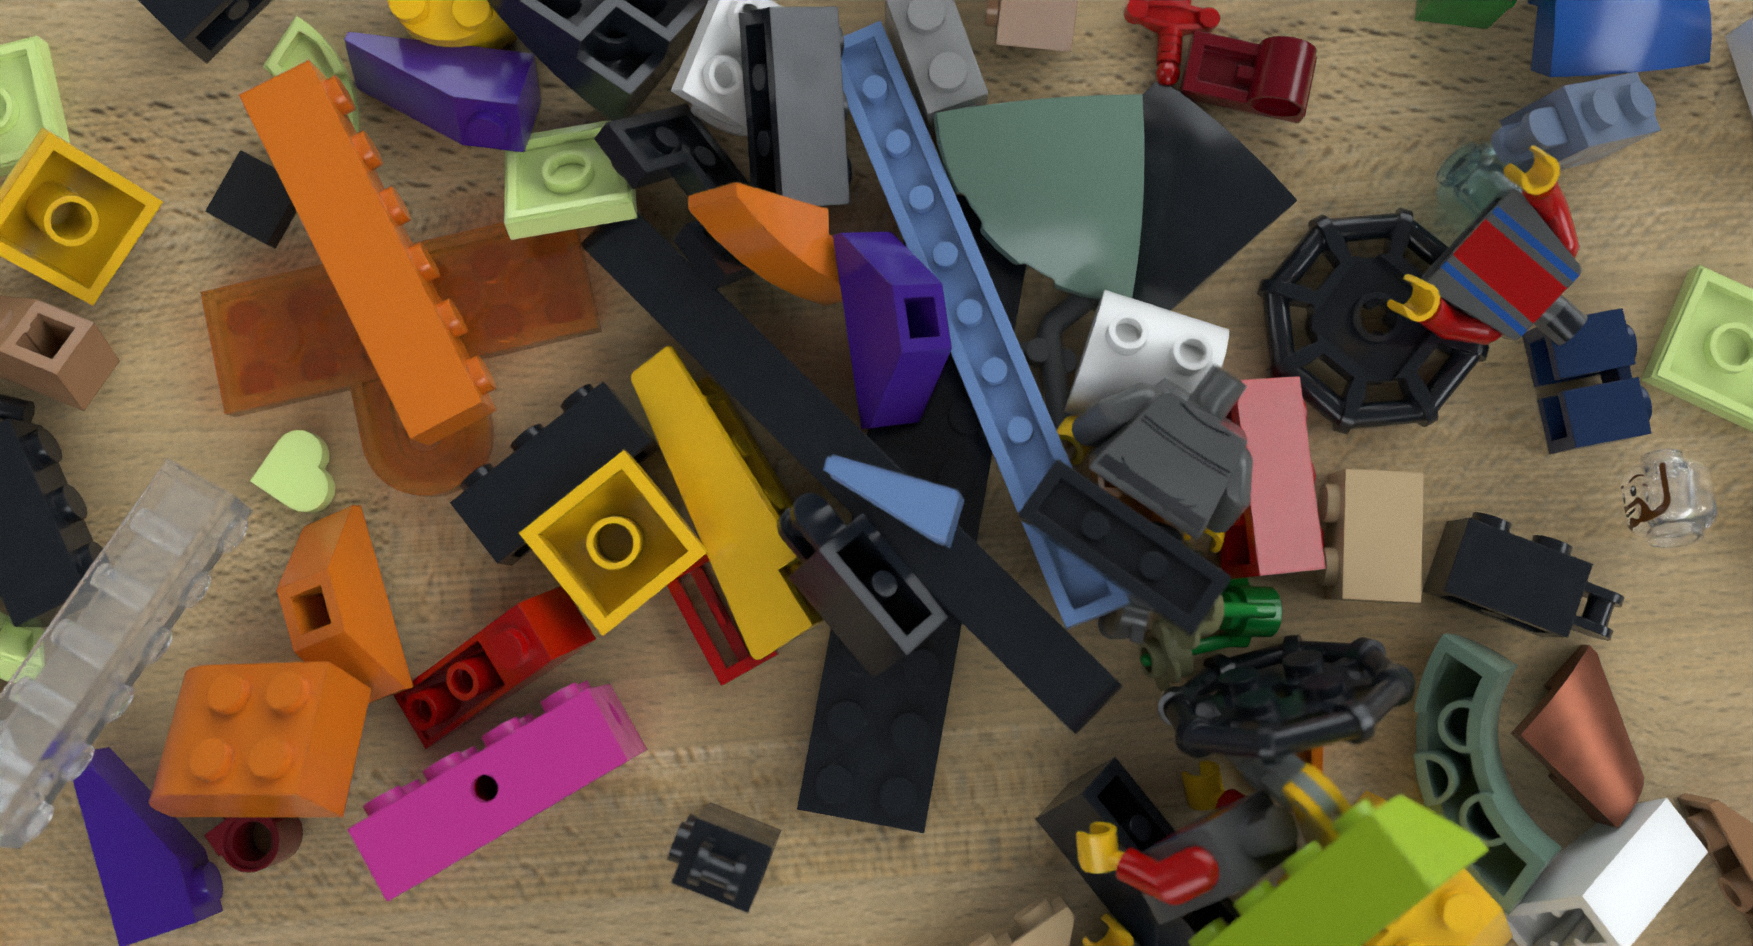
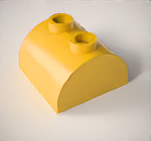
M42 127L0 187V256L93 306L163 201Z
M625 450L621 451L519 532L521 537L602 636L607 634L707 553L706 548L685 519L644 469Z

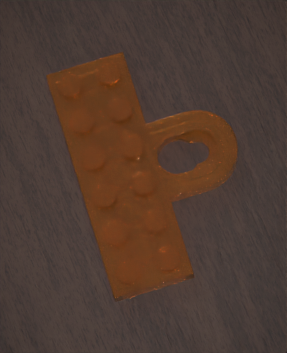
M504 222L419 241L428 250L439 271L440 276L431 281L441 301L450 298L466 324L468 333L460 336L470 358L479 355L483 360L602 332L584 248L580 245L582 239L579 228L510 240ZM323 264L200 292L224 413L226 415L238 417L351 390L364 455L375 474L390 487L419 497L446 496L461 490V482L473 471L487 464L494 444L492 414L443 438L441 443L432 450L419 451L411 445L406 430L397 424L392 401Z

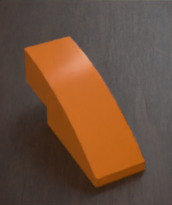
M737 182L688 196L689 211L712 237L737 260L766 281L799 298L824 306L843 302L833 236L829 235L828 209Z

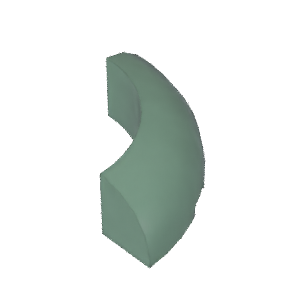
M1446 633L1442 634L1430 655L1415 701L1414 712H1417V752L1413 754L1417 781L1425 807L1430 806L1431 811L1479 837L1489 849L1465 867V869L1501 906L1503 911L1509 915L1535 885L1559 853L1562 846L1551 839L1523 809L1506 777L1501 760L1498 738L1500 708L1509 680L1518 665L1474 640L1457 634Z

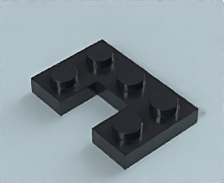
M687 103L606 122L594 138L611 160L613 168L619 175L625 178L632 189L670 178L675 179L687 196L735 182L751 186L700 119L693 115ZM698 220L687 223L673 239V242L689 261L692 270L704 280L711 291L756 274L714 239Z

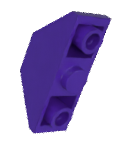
M848 232L833 235L861 429L919 422L952 349L942 282L892 232Z

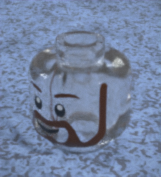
M1660 449L1648 452L1641 457V463L1627 470L1621 479L1620 485L1626 523L1632 533L1647 538V543L1650 546L1674 548L1697 543L1704 538L1703 531L1711 528L1718 519L1719 513L1712 474L1708 466L1696 459L1684 458L1680 450Z

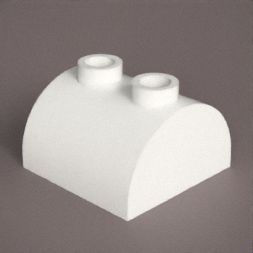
M1104 290L1098 303L1064 412L1080 416L1099 400L1140 383L1156 386L1164 378L1171 380L1192 394L1213 364L1222 367L1228 346L1229 329Z

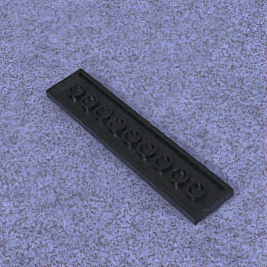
M955 194L1015 332L1027 264L1015 265L997 251L981 234L982 222L969 205L966 197ZM950 352L920 421L911 424L869 428L867 437L907 476L958 490L965 500L958 525L977 543L993 453ZM853 515L851 518V523L856 519ZM932 593L931 595L947 612L949 617L907 656L874 678H872L832 629L830 630L797 810L924 833L962 623Z

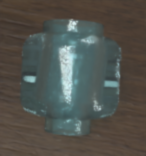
M1485 141L1478 145L1475 142H1468L1462 145L1444 161L1436 175V179L1439 182L1436 196L1440 206L1464 228H1467L1500 191L1515 188L1522 194V189L1505 177L1504 168L1506 164L1496 156L1492 147V141Z

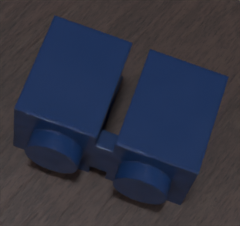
M1623 308L1587 314L1588 319L1583 327L1570 340L1560 346L1537 327L1526 331L1522 336L1534 388L1594 376H1601L1602 384L1559 392L1557 396L1537 400L1549 455L1652 434L1649 423L1652 416L1650 396L1647 390L1641 386L1639 377L1632 378L1630 366L1636 364L1637 339L1633 329L1626 324Z

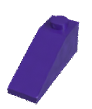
M347 32L344 42L358 90L461 145L525 152L542 102L536 59L533 53L475 46L441 47L415 39Z
M110 747L81 751L66 756L119 946H128L199 922L223 911L220 901L223 895L222 877L216 865L209 862L206 849L176 817L160 813L149 805L151 791Z

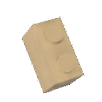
M1343 469L1328 474V484H1322L1318 496L1319 519L1321 522H1327L1326 548H1323L1326 569L1316 570L1318 584L1325 586V600L1398 604L1421 603L1423 472Z

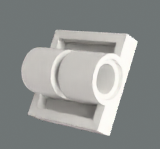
M708 0L671 92L692 104L690 110L694 116L718 130L732 135L747 136L739 13L767 7H782L773 0Z

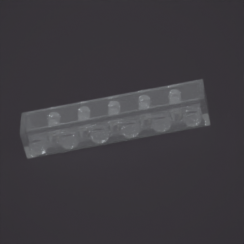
M169 458L166 459L0 694V847L21 849L25 842L34 840L46 828L54 813V807L51 805L67 781H73L87 768L95 752L92 744L105 725L118 719L128 708L134 696V688L132 686L147 664H154L163 656L173 638V631L171 629L186 608H192L203 598L211 583V575L209 573L222 554L234 550L246 534L248 529V520L246 519L252 512L247 505L232 493Z

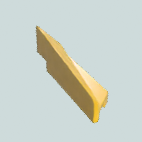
M666 346L634 370L631 374V381L700 540L707 550L706 554L747 648L754 659L760 660L825 621L788 578L801 564L797 556L779 536L777 521L779 516L792 506L793 501L724 390L708 376L695 382L679 357L678 351L672 346Z

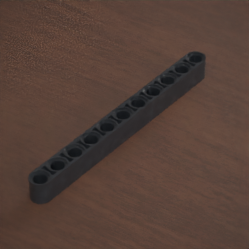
M638 212L636 219L598 225L580 243L585 251L855 518L864 514L920 582L1072 732L1077 734L1123 687L1113 675L959 525H957L951 548L945 545L940 546L831 478L830 474L824 470L827 457L831 458L832 455L907 475L717 289L711 291L704 280L692 270L689 262Z

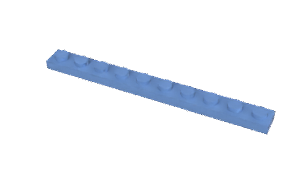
M880 20L844 36V51L841 57L843 91L847 97L849 111L906 247L942 282L952 346L951 355L1017 513H1019L1057 459L1071 468L1072 466ZM1021 521L1066 630L1130 604L1124 591Z

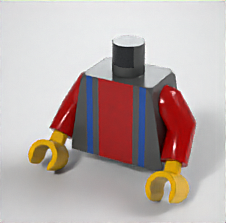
M1532 145L1529 147V151L1534 155V163L1528 172L1524 173L1511 163L1506 165L1504 168L1505 177L1522 189V194L1515 188L1500 191L1420 278L1410 274H1406L1403 277L1405 281L1412 284L1413 293L1411 298L1404 304L1389 299L1387 302L1389 309L1418 322L1441 339L1480 345H1488L1497 341L1500 337L1516 341L1533 324L1558 346L1570 340L1583 327L1588 317L1562 295L1580 276L1583 270L1575 260L1580 245L1569 204L1557 182L1560 175L1559 162L1553 156Z
M1208 760L1201 761L1199 763L1200 776L1191 775L1185 771L1181 773L1187 803L1192 809L1212 811L1202 815L1143 852L1134 848H1129L1125 852L1119 851L1116 826L1107 822H1094L1090 825V834L1081 831L1076 833L1078 861L1081 868L1088 873H1106L1116 870L1118 880L1142 892L1156 920L1161 925L1239 892L1297 853L1296 842L1299 831L1296 820L1290 811L1282 806L1275 805L1269 794L1263 790L1248 796L1234 788L1225 791L1219 764Z

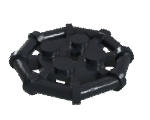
M1400 207L1395 213L1332 219L1322 214L1310 220L1308 223L1309 230L1269 279H1262L1258 287L1257 294L1263 298L1270 368L1266 369L1269 377L1300 376L1304 401L1332 422L1333 431L1348 434L1351 429L1413 423L1427 427L1438 421V411L1478 362L1486 361L1490 347L1488 345L1441 339L1418 322L1390 310L1387 302L1389 299H1392L1400 304L1406 303L1411 298L1413 287L1403 277L1406 274L1417 278L1423 275L1420 270L1402 257L1406 247L1431 266L1448 246L1413 219V211ZM1384 239L1383 254L1369 258L1351 256L1346 243ZM1321 254L1332 265L1333 269L1315 291L1297 284ZM1379 305L1386 311L1382 319L1384 325L1388 327L1385 334L1377 330L1368 333L1362 327L1363 319L1360 316L1362 307L1370 311ZM1290 306L1307 309L1308 318L1305 323V332L1311 344L1300 348L1296 352L1294 349ZM1436 348L1447 353L1449 358L1426 385L1417 371ZM1319 358L1343 377L1347 383L1341 396L1304 368V366ZM1386 382H1398L1403 399L1363 403L1366 384L1373 386Z
M1299 634L1285 636L1281 644L1232 657L1216 654L1205 659L1203 663L1204 669L1182 686H1173L1164 691L1158 703V712L1162 720L1173 727L1177 748L1190 757L1199 759L1211 754L1259 758L1264 766L1280 765L1284 756L1341 741L1358 745L1371 739L1375 733V725L1392 708L1403 706L1413 698L1415 678L1408 668L1393 663L1386 656L1384 646L1377 640L1361 637L1351 643L1302 641Z

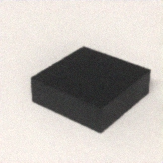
M242 150L239 151L205 212L274 249L277 248L297 213L276 169Z

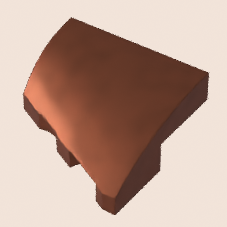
M1582 644L1545 683L1544 687L1549 691L1548 694L1518 724L1511 734L1551 772L1547 777L1594 822L1618 828L1637 803L1643 789L1645 777L1598 654L1590 645Z

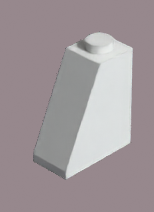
M1667 798L1637 803L1618 828L1597 823L1556 855L1518 906L1509 915L1504 912L1513 935L1512 938L1518 946H1631L1708 851Z

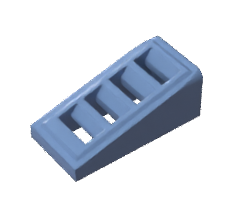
M832 455L831 458L827 457L824 470L830 474L831 478L940 546L945 545L951 548L965 501L958 490Z

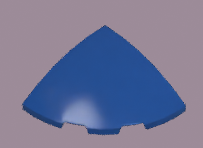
M1528 0V4L1538 6L1530 71L1544 76L1573 77L1634 73L1686 67L1710 62L1712 28L1709 0Z

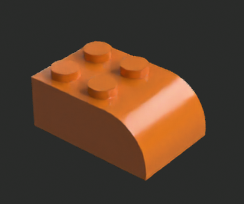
M329 661L212 664L188 669L183 677L148 802L149 805L158 812L170 817H343L372 689Z

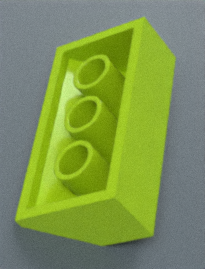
M1401 794L1376 809L1365 798L1331 824L1339 835L1336 840L1325 849L1322 848L1317 840L1303 847L1281 865L1289 878L1276 888L1273 887L1268 879L1263 881L1234 903V907L1241 914V917L1229 926L1220 917L1192 937L1188 943L1190 946H1362L1489 849L1479 837Z

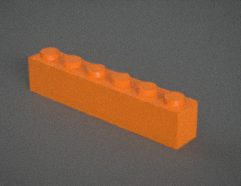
M307 60L240 94L239 97L409 438L430 446L496 412L497 409L488 394L497 389L494 379L479 355L470 358L460 336L468 333L466 324L450 298L441 301L431 281L440 276L439 271L425 246L421 242L413 245L403 225L411 221L410 213L393 186L384 188L375 170L384 165L383 160L369 135L364 130L359 133L356 132L348 116L356 108L341 80L336 75L327 78L310 60Z

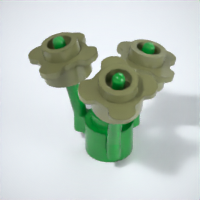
M1187 542L1183 543L1184 545H1186L1187 547H1189L1197 554L1206 559L1204 552L1194 549L1193 544ZM1247 578L1231 579L1223 590L1224 592L1218 597L1191 637L1158 616L1159 621L1153 622L1152 630H1145L1143 644L1138 646L1139 659L1144 673L1148 678H1154L1155 684L1160 691H1165L1170 688V682L1172 684L1181 681V678L1192 674L1193 656L1227 647L1247 648L1251 637L1274 636L1280 628L1283 612L1278 592L1270 586H1250ZM1218 628L1225 631L1223 634L1200 639V636H1209L1216 632Z

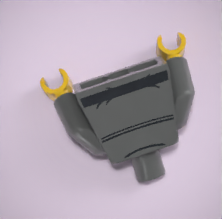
M1216 364L1211 366L1192 394L1167 378L1161 380L1156 386L1140 383L1099 400L1080 416L1071 415L1064 418L1056 430L1060 440H1067L1076 447V450L1069 459L1072 465L1080 464L1090 448L1095 446L1089 454V469L1185 532L1184 540L1190 541L1191 537L1198 540L1202 533L1212 536L1209 545V551L1217 553L1221 550L1225 532L1231 528L1251 502L1253 457L1246 448L1248 440L1243 429L1226 418V415L1246 390L1247 386L1237 377Z

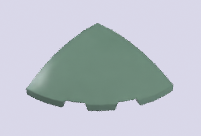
M1142 94L1090 95L1021 100L937 112L933 116L942 164L953 191L965 195L969 205L982 222L981 234L997 251L1013 264H1027L1039 273L1053 279V287L1058 290L1096 300L1101 299L1104 290L1132 298L1138 265L1144 195V116Z

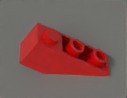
M562 586L517 603L412 680L413 688L393 696L423 746L427 749L552 671L595 641L596 637L572 598Z

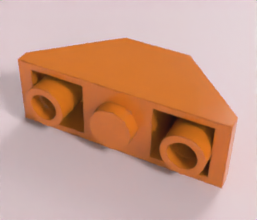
M361 505L349 506L304 526L276 589L294 653L304 662L329 661L370 687L372 690L369 704L413 688Z

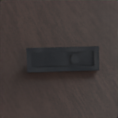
M1059 459L1055 461L1018 513V519L1189 637L1193 635L1232 579L1230 575Z

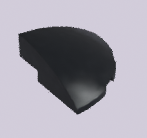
M487 0L521 42L555 76L588 104L612 121L630 117L663 79L691 42L708 3V0Z
M1156 81L1142 94L1144 116V195L1138 265L1132 298L1171 311L1285 214L1298 200L1252 152L1212 116L1170 85H1161Z

